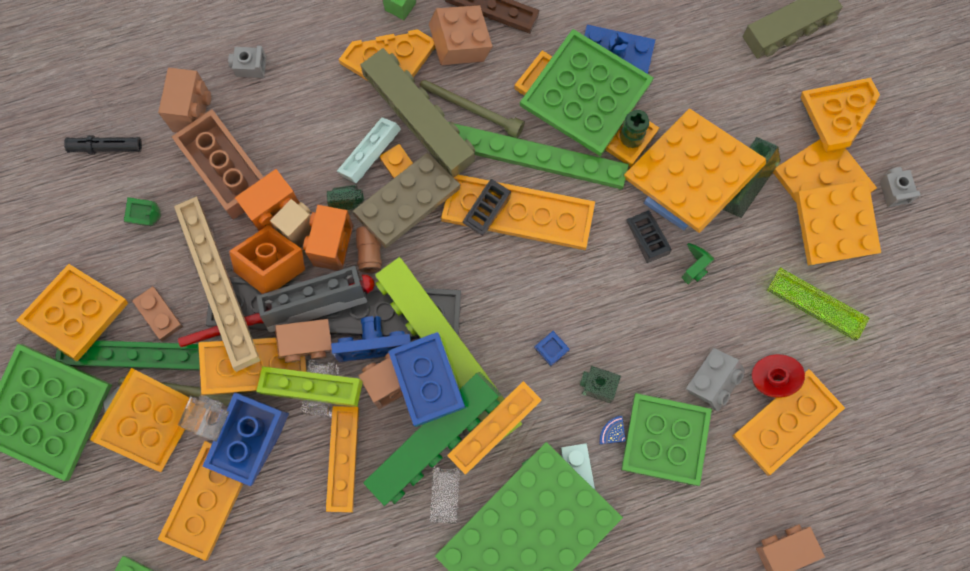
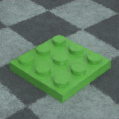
M635 393L621 471L700 486L712 409Z

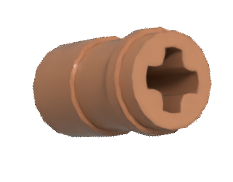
M364 226L357 228L356 247L358 249L357 266L359 271L362 273L381 271V243Z

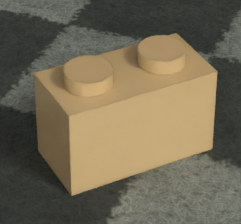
M291 199L270 221L276 231L301 248L305 237L310 236L312 227H310L309 222L312 212L302 202L297 204Z

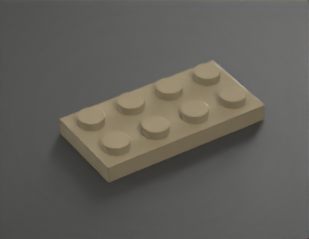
M427 152L354 209L353 215L387 249L460 189V183Z

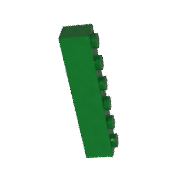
M481 372L476 373L459 389L466 406L465 409L423 424L363 482L383 506L391 501L393 504H396L406 494L403 489L409 483L412 486L417 484L425 476L422 471L428 465L433 468L443 459L440 453L447 447L452 450L462 440L459 435L465 429L471 432L481 422L478 417L484 411L489 414L500 404L497 399L502 394Z

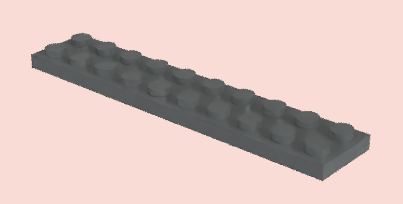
M229 277L244 317L259 313L256 296L262 293L242 278ZM289 281L281 288L294 285L303 281ZM376 285L372 292L368 294L365 292L367 303L309 320L328 319L330 334L362 336L361 318L379 316L381 317L383 337H388L391 332L404 331L405 334H410L411 339H420L418 334L413 336L405 324L409 321L404 314L398 316L390 303L393 302V299L388 293L383 295ZM424 288L458 335L461 290ZM208 303L206 326L214 327L217 326V323ZM264 323L248 326V329L268 330Z

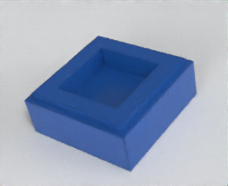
M554 331L534 346V349L550 367L570 351L569 347Z

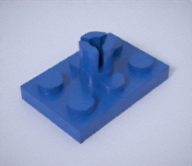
M587 24L584 36L648 74L656 39Z
M373 316L361 318L362 340L353 341L351 337L340 338L338 343H331L332 354L338 362L385 357L389 350L410 343L412 339L410 334H405L404 331L391 332L388 337H383L381 317L376 316L373 318Z
M438 332L388 351L413 426L423 425L466 408Z

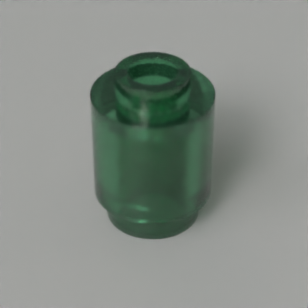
M357 185L334 187L332 190L327 191L328 207L354 210L364 202L363 190L358 189Z

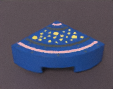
M617 416L606 423L599 436V445L626 441L622 416Z

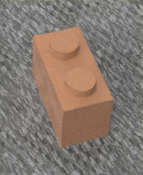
M328 319L275 326L278 359H285V363L301 361L300 357L310 355L311 359L326 358V353L332 351Z
M800 524L787 528L785 530L786 535L777 538L775 534L761 540L763 545L756 548L766 571H795L825 558L811 527L801 528Z

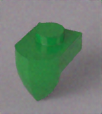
M127 197L124 223L151 227L159 221L161 211L155 201Z
M688 243L687 246L697 261L681 277L688 285L693 280L699 282L708 273L706 268L715 260L708 251L691 243Z

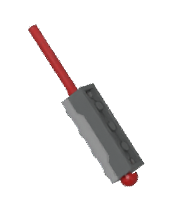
M352 266L258 295L256 297L259 313L244 318L247 326L264 323L269 332H274L276 325L306 322L367 303L365 292L367 294L372 292L375 282L371 276L366 274L362 275L363 280H361L356 266ZM214 326L179 337L178 343L180 347H185L221 334L218 326Z

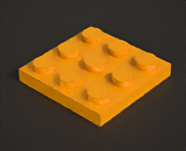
M821 139L772 171L795 202V192L864 180L869 181L871 193L877 189L846 148L826 151Z
M868 180L795 192L807 265L881 253Z
M68 264L16 321L73 360L78 361L128 305V302L122 296Z
M131 368L90 440L149 468L162 472L200 403Z

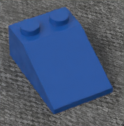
M234 392L202 467L252 486L275 446L289 413Z

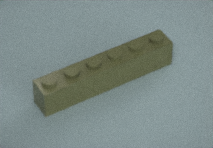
M382 48L360 64L363 76L435 160L453 178L475 162V148L467 139L464 141L461 138L457 126L453 122H447L442 109L437 104L433 105L429 101L430 97L422 87L418 88L414 84L413 76L408 70L403 71L400 68V63L393 53L388 54Z

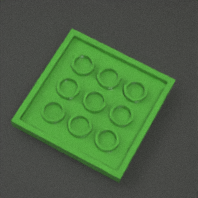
M572 29L522 98L520 107L601 157L624 124L627 114L633 111L654 78Z
M17 344L0 381V452L63 481L70 480L112 384L26 345Z

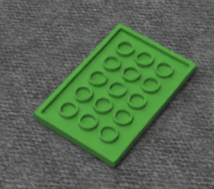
M545 442L435 557L448 571H573L623 517Z

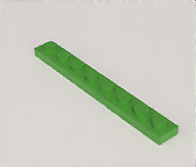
M455 124L460 131L459 135L464 141L466 139L469 140L474 146V153L477 156L623 190L626 179L624 174L627 172L629 164Z

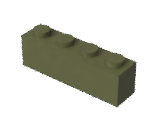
M796 0L748 25L742 37L757 59L764 55L769 57L776 53L780 47L784 45L788 47L794 44L799 37L813 34L820 26L824 24L829 26L838 19L837 15L843 6L839 0Z

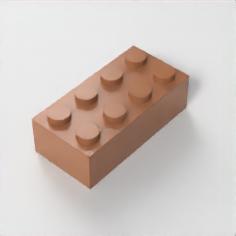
M211 109L171 137L234 220L244 213L235 197L262 179L263 175Z

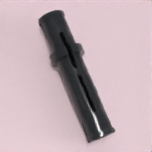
M88 135L86 138L66 137L64 148L67 153L87 152L89 155L96 152H141L142 141L140 137L99 138L94 135Z

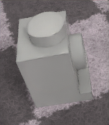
M257 46V48L234 47V54H229L228 63L236 77L264 78L267 56L262 46Z
M896 167L888 170L887 174L880 180L888 208L911 204L921 196L920 191L916 190L911 170L903 171L902 167Z

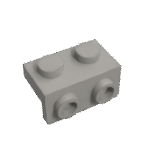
M713 348L686 389L688 393L709 403L718 412L729 401L730 393L735 386L742 382L745 370L738 359Z

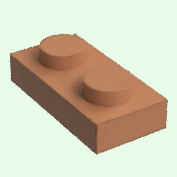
M152 286L132 300L159 340L164 341L183 327L155 287Z

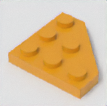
M416 29L402 35L395 36L394 34L375 37V40L352 41L338 60L341 65L367 80L363 76L360 64L384 48L388 54L393 53L400 63V68L403 71L408 70L414 78L435 49L433 38Z
M866 78L802 91L800 98L826 151H832L852 145L878 102L880 94L872 79Z

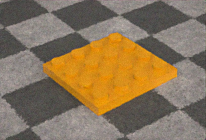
M689 108L624 174V177L626 178L625 180L700 233L766 165V158Z

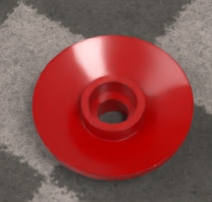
M782 354L769 355L755 364L752 370V381L756 389L764 395L782 398L793 395L801 389L805 381V371L803 366L793 357Z

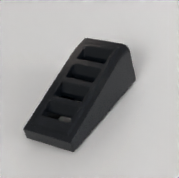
M491 179L464 218L463 224L484 236L510 200L511 191ZM491 192H493V193L497 194L498 196H500L501 199H498L497 197H495L494 195H492ZM487 199L496 205L495 208L487 204L485 200ZM480 207L490 213V216L488 217L480 212ZM474 215L485 222L484 225L472 219Z
M649 210L626 220L646 263L670 254L672 249ZM647 219L648 223L637 227V225L635 224L639 221ZM651 227L652 231L641 234L640 231ZM655 236V240L646 243L645 239ZM659 244V248L650 250L649 247Z

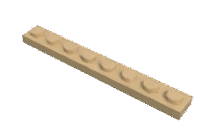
M196 196L174 206L233 369L237 372L261 361L200 200Z

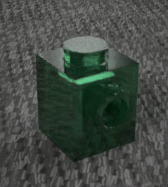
M591 366L589 372H583L579 386L584 387L582 394L611 404L614 400L621 375Z

